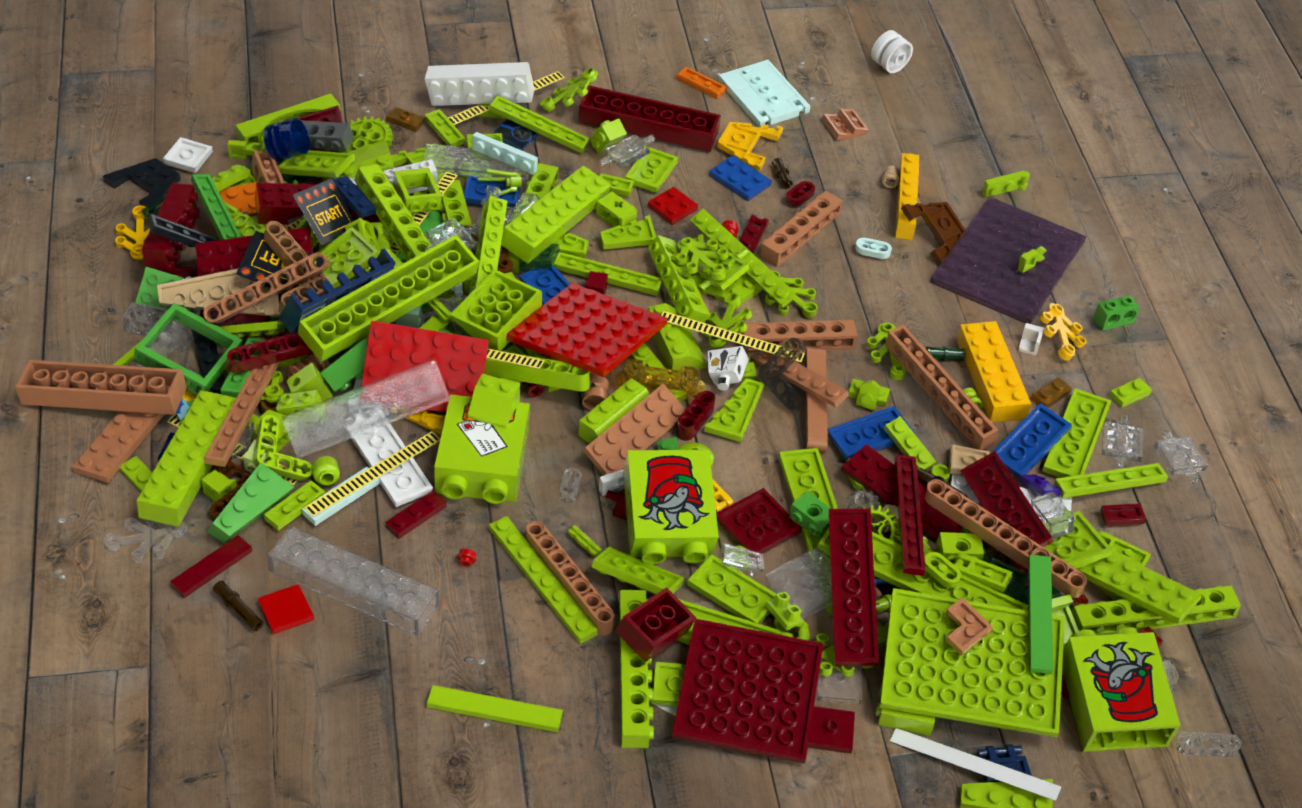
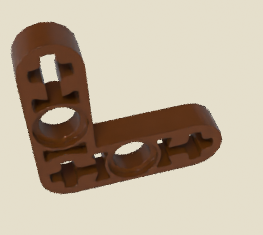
M228 460L225 467L213 465V471L221 472L229 479L234 476H241L242 478L236 481L237 487L211 505L209 510L212 521L216 520L250 477L247 472L231 460Z

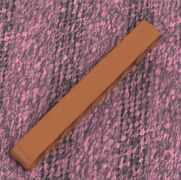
M934 479L927 484L925 500L929 505L1027 570L1029 555L1051 557L1052 586L1065 595L1070 594L1071 598H1078L1082 595L1087 582L1086 576L1082 572L943 481Z

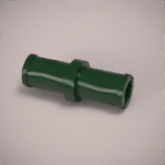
M943 346L942 348L926 347V350L934 358L942 359V361H947L948 359L964 360L965 358L964 348H948V346Z

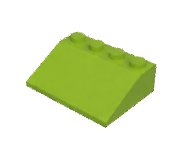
M385 141L346 152L354 154L356 160L338 178L348 176L350 179L354 178L359 167L378 164L382 171L395 168ZM322 177L323 182H325V181H327V180H330V179H332V180H333V179H336V178Z
M494 269L450 314V318L472 337L489 340L488 349L501 351L510 342L506 340L507 333L542 306V291Z

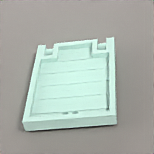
M769 60L722 73L718 76V82L727 86V92L758 127L765 125L766 122L772 125L797 117L800 111L804 114L810 113V105Z

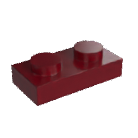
M1141 503L1102 505L1100 509L1105 526L1145 524L1146 521Z

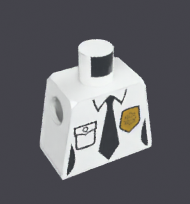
M743 346L708 351V372L718 389L728 390L729 384L741 381L749 360Z

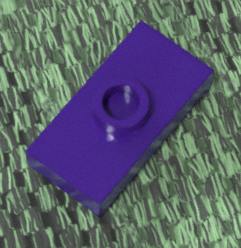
M1036 474L1020 475L1019 482L1042 497L1060 496L1061 489L1048 482L1047 478Z

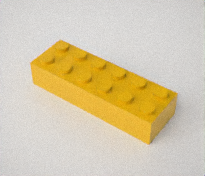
M997 322L961 324L957 343L960 349L964 348L965 350L964 360L988 419L992 423L1025 419L1028 416L1031 402Z

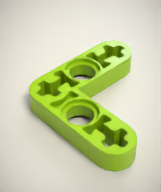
M265 415L258 427L253 459L254 465L257 467L260 463H263L280 476L298 481H306L313 473L312 465L305 460L276 452L280 422L274 415ZM267 422H269V423H270V426H272V428L269 430V432H266V431L268 430V426H269V425L267 424ZM262 439H269L271 446L264 445ZM264 453H267L265 455V461H267L266 463H264L263 459L261 458L264 455ZM279 462H285L288 465V469H282L279 466Z

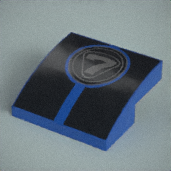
M506 119L493 132L502 133L503 143L521 151L538 135L537 132L509 119Z

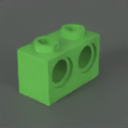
M1131 295L1099 302L1094 320L1102 331L1133 324L1140 307Z

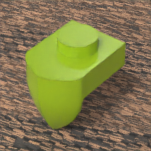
M875 380L862 383L856 405L875 410L881 390L880 385Z

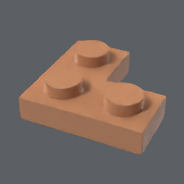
M963 597L946 611V614L959 626L947 636L946 641L961 656L993 630V626Z

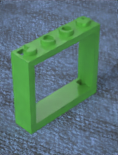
M173 303L135 348L134 361L145 367L182 369L187 385L186 389L198 395L200 390L209 391L226 370L228 352L233 348L241 347L242 339L221 329L218 325L208 322L203 317L195 315L186 308ZM173 319L227 348L226 352L205 378L149 349Z

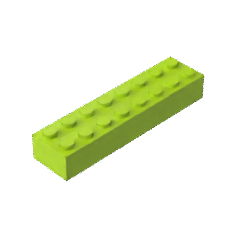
M582 166L506 225L503 229L501 245L527 264L530 263L596 209L597 200L607 195L612 185L590 169Z
M200 390L137 499L139 518L177 527L180 526L202 486L201 479L209 473L213 466L205 464L204 457L235 402V397Z

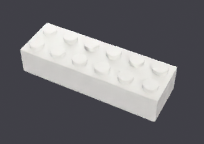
M529 62L428 66L425 76L432 106L491 104L497 95L513 103L532 102L534 94Z

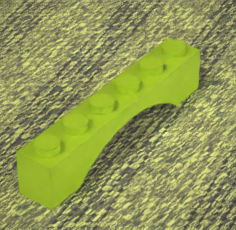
M330 93L237 124V139L239 141H247V145L257 142L261 146L272 126L281 127L285 119H295L337 105L341 111V107Z

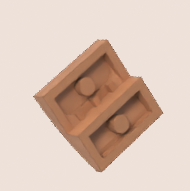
M840 109L838 114H823L821 118L836 140L858 137L869 131L854 109Z

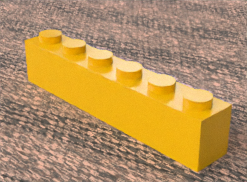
M902 153L896 212L895 238L913 240L916 218L909 221L901 207L905 204L915 205L918 196L919 155Z

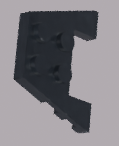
M157 158L105 174L103 175V180L114 189L130 180L150 193L141 199L139 203L145 206L147 211L152 214L155 211V206L162 203L163 197L168 193L172 183H178L181 177L178 172Z

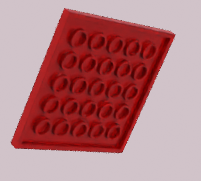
M571 283L509 331L506 340L598 376L605 377L667 325V317Z

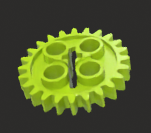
M364 116L363 120H360L358 117L356 122L350 120V128L354 137L347 151L339 152L346 153L381 141H385L389 150V146H392L393 141L392 130L389 124H386L385 120L380 121L379 117L374 120L373 116L370 119Z

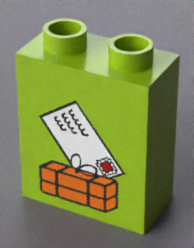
M450 395L434 467L435 492L450 499L469 497L484 499L492 504L503 502L516 503L529 435L530 403L519 402L507 427L502 428L468 418L472 397Z

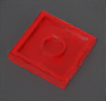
M299 584L258 598L260 608L273 634L314 620L313 612Z

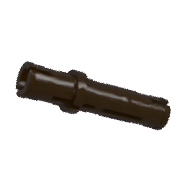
M223 580L218 581L213 586V591L222 598L223 604L230 607L253 632L262 628L264 622L240 599V595L236 591L231 590Z

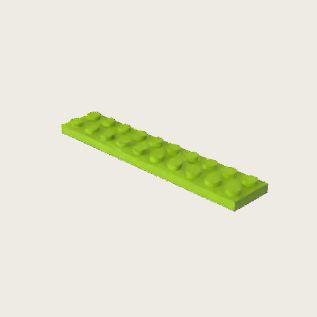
M818 448L779 452V461L792 502H795L809 491L831 509H838ZM802 527L801 531L827 615L833 616L830 554L818 549L820 540L809 534Z
M829 528L818 544V549L830 554ZM872 532L874 576L907 591L955 599L963 597L967 601L1021 610L1028 609V605L961 574L959 584L953 588L943 586L927 571H925L924 576L904 574L902 570L901 545Z

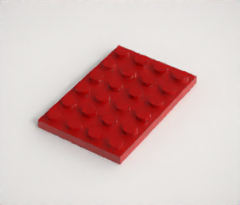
M370 321L359 400L446 413L450 395L473 396L475 386L485 371L489 340Z

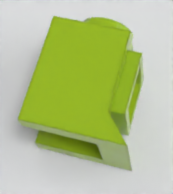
M216 470L208 473L201 479L203 493L215 502L237 487L236 479H229Z

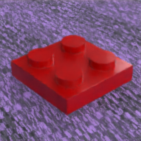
M675 187L648 201V207L671 225L698 210V204Z

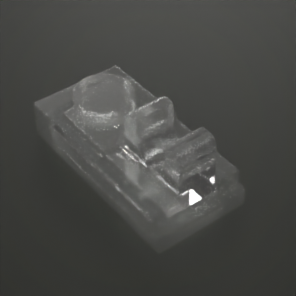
M725 543L721 548V561L723 565L738 568L742 573L744 570H748L751 576L764 570L763 554Z

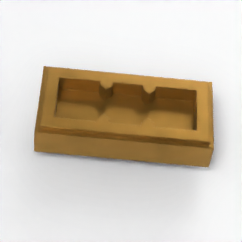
M394 107L386 116V121L417 132L425 123V117Z

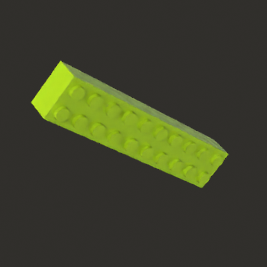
M456 234L304 318L299 323L298 335L320 362H323L368 336L370 321L391 323L474 276L480 261Z

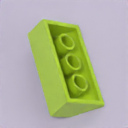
M667 303L648 306V311L658 313L659 315H662L663 311L679 315L677 310ZM667 322V325L653 336L671 375L708 368V364L691 329Z
M629 379L579 420V437L590 444L650 395L647 388L634 379Z

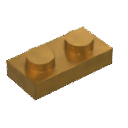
M1057 377L1034 392L1031 399L1038 405L1041 403L1049 408L1069 395L1072 387Z

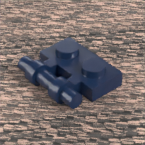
M1005 744L1004 747L994 748V746H986L985 749H977V757L986 758L985 760L1031 776L1026 756H1017L1023 753L1021 745ZM984 775L986 782H1002Z

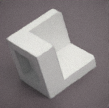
M1026 323L1018 351L1036 356L1044 328Z

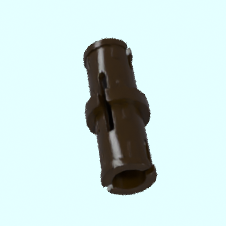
M775 158L772 161L777 179L779 178L782 187L788 189L791 187L790 185H793L789 177V170L785 168L781 158Z

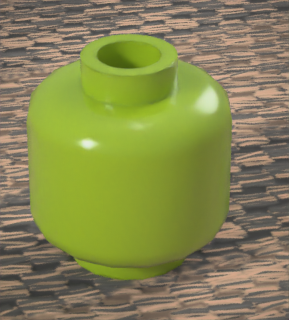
M322 456L314 461L312 465L313 477L319 485L330 486L338 481L340 477L339 465L333 457Z

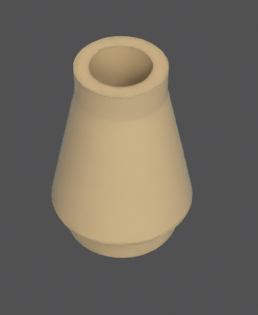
M888 166L882 177V183L886 188H894L899 183L895 166Z

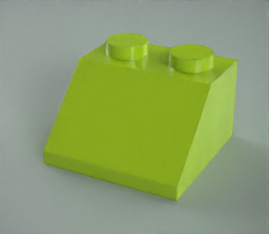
M482 374L474 389L468 418L506 428L520 401V384Z

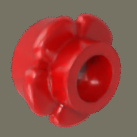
M462 548L459 554L456 555L459 563L464 566H471V564L477 561L475 558L476 552L471 549Z

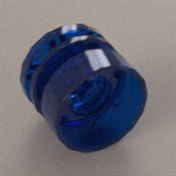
M297 117L284 120L282 123L277 122L267 125L264 129L265 147L275 161H283L292 156L296 157L306 154L309 151L310 138L304 123Z

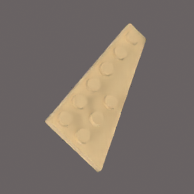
M238 269L160 284L157 285L161 306H172L175 303L184 308L205 310L207 306L255 282L236 275ZM263 286L265 293L270 292L271 288ZM251 291L246 294L248 302L253 300V293ZM279 294L241 313L280 317L278 312L280 304ZM234 300L228 304L231 311L236 307Z

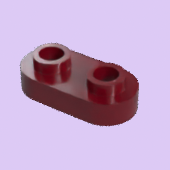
M809 181L800 182L787 192L786 202L791 206L803 204L814 195L815 185Z

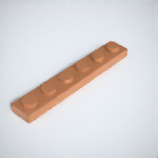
M758 350L751 356L754 363L835 408L849 396L846 389L789 358Z

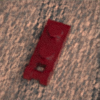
M752 214L739 240L753 254L768 227L769 219H761L757 215Z

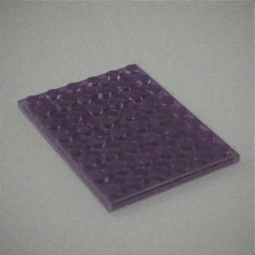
M989 196L966 228L964 234L932 275L930 283L1020 322L1032 324L1085 243L1087 236ZM1040 246L1047 250V252L1042 254L1045 259L1040 262L1037 261L1033 268L1024 273L1018 270L1019 258L1023 253H1027L1032 249L1036 250Z

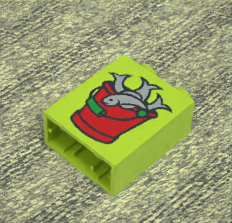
M628 450L623 476L630 555L642 558V561L647 564H658L664 562L668 557H683L685 562L692 564L706 561L708 557L714 554L719 538L710 451Z
M1128 627L1119 629L1112 635H1096L1092 630H1081L1069 637L1063 650L1062 671L1069 692V699L1083 752L1168 747L1181 725L1154 632L1138 633L1135 628Z

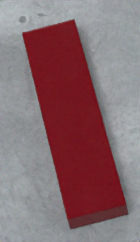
M238 535L172 579L170 584L185 598L253 552L252 547Z

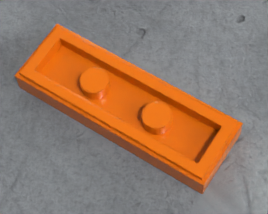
M685 67L676 75L677 80L715 99H718L727 91V86L688 67Z

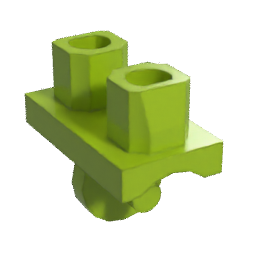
M787 592L777 593L774 600L766 602V607L775 617L774 626L779 630L785 629L786 631L795 626L803 627L805 623L800 616L802 610L797 605L789 603L790 596Z

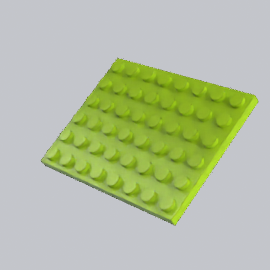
M893 588L880 708L1058 737L1065 617L1052 615V674L1030 672L1029 611L967 601L993 626V630L961 656L946 641L947 636L959 627L946 614V611L959 599Z

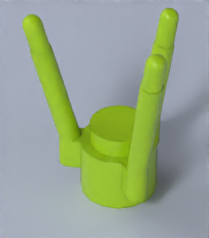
M486 169L487 173L504 175L505 177L477 178L478 181H505V185L509 189L491 194L494 197L509 192H517V188H521L522 184L521 175L517 174V172Z

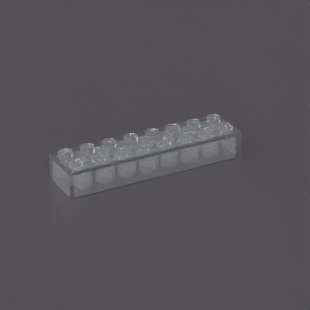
M433 359L282 417V422L296 457L301 458L450 400L438 365Z
M293 526L287 529L267 555L269 571L416 636L419 635L439 606V589Z

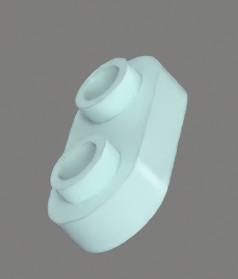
M859 238L856 241L855 250L861 255L886 259L890 257L892 247L884 241Z

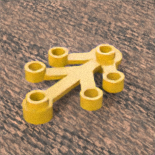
M139 205L132 209L133 218L136 220V232L127 228L123 223L115 227L117 235H120L115 239L116 247L128 249L130 256L136 260L143 259L142 246L150 231L149 228L144 232V221L148 217L147 208ZM123 235H126L127 237L136 241V244H132L129 241H127L126 237H124Z
M1051 303L1048 306L1047 312H1043L1039 317L1044 324H1049L1051 320H1055L1056 323L1047 325L1043 332L1050 338L1057 331L1059 332L1062 347L1058 350V354L1063 360L1069 361L1075 355V348L1069 344L1068 337L1078 348H1082L1086 344V339L1078 335L1083 329L1082 326L1077 322L1072 323L1065 316L1061 305Z

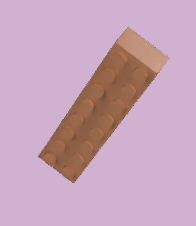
M29 360L15 386L22 405L175 415L187 388L182 369Z

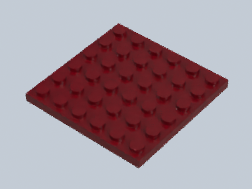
M695 619L671 738L805 764L824 643Z

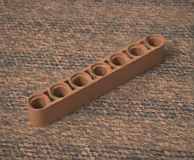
M313 253L207 306L204 310V318L212 323L223 322L324 272L329 268L330 260L322 253ZM318 257H322L324 260L321 267H317L315 264ZM304 265L306 268V273L303 276H300L298 274V269L300 266ZM287 274L288 282L283 285L280 281L281 277ZM266 283L271 285V290L268 293L263 291V286ZM251 291L253 293V300L248 302L246 294ZM234 300L236 307L231 311L228 304ZM214 309H217L219 313L216 319L211 317V312Z
M806 348L805 367L826 378V349ZM805 391L806 449L818 448L819 452H826L828 442L827 403Z
M539 521L528 523L526 526L527 542L598 629V634H610L614 623L613 610L544 524Z

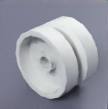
M889 30L883 33L874 43L871 50V58L889 73H896L909 62L913 53V45L894 30Z

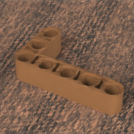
M277 221L267 223L264 239L286 267L308 256L281 223ZM304 265L298 269V274L303 276L306 273ZM323 273L317 274L299 283L298 287L284 293L278 308L280 315L290 296L294 293L302 304L309 302L305 295L308 288H312L318 296L325 294L321 284L324 280H328V278Z

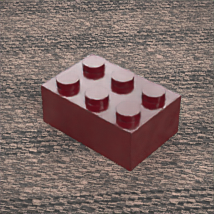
M666 587L623 616L615 632L646 662L688 633L696 616Z

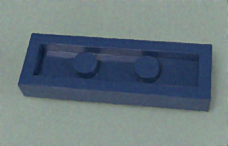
M348 176L333 179L344 201L359 218L376 214L377 208Z

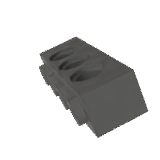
M285 119L278 132V137L283 147L347 151L354 137L349 123Z

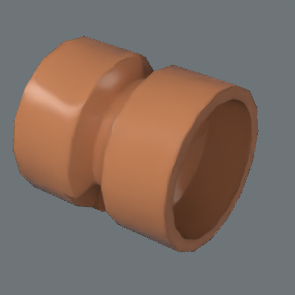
M590 375V388L583 392L582 404L584 408L591 411L608 397L609 381L607 378Z

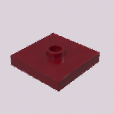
M814 706L808 747L852 753L855 712Z

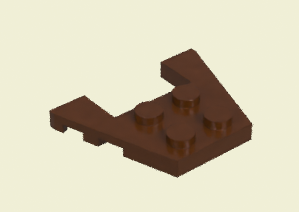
M935 202L922 205V203H916L915 205L905 204L901 207L909 221L922 216L926 225L934 234L935 239L941 245L930 253L937 265L941 266L967 232L948 202Z

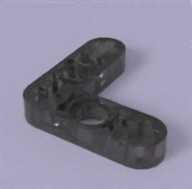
M798 338L787 340L759 370L760 380L786 408L794 411L802 408L804 400L782 374L805 349L803 341ZM792 343H796V344L798 343V345H797L798 350H797V351H796V350H792V349H793ZM781 355L786 357V363L783 366H779L777 363V359ZM766 370L772 371L770 373V375L772 376L771 378H765L767 375L765 373ZM783 382L786 389L783 393H778L777 385ZM789 394L792 398H797V405H790L792 403L791 399L785 396Z

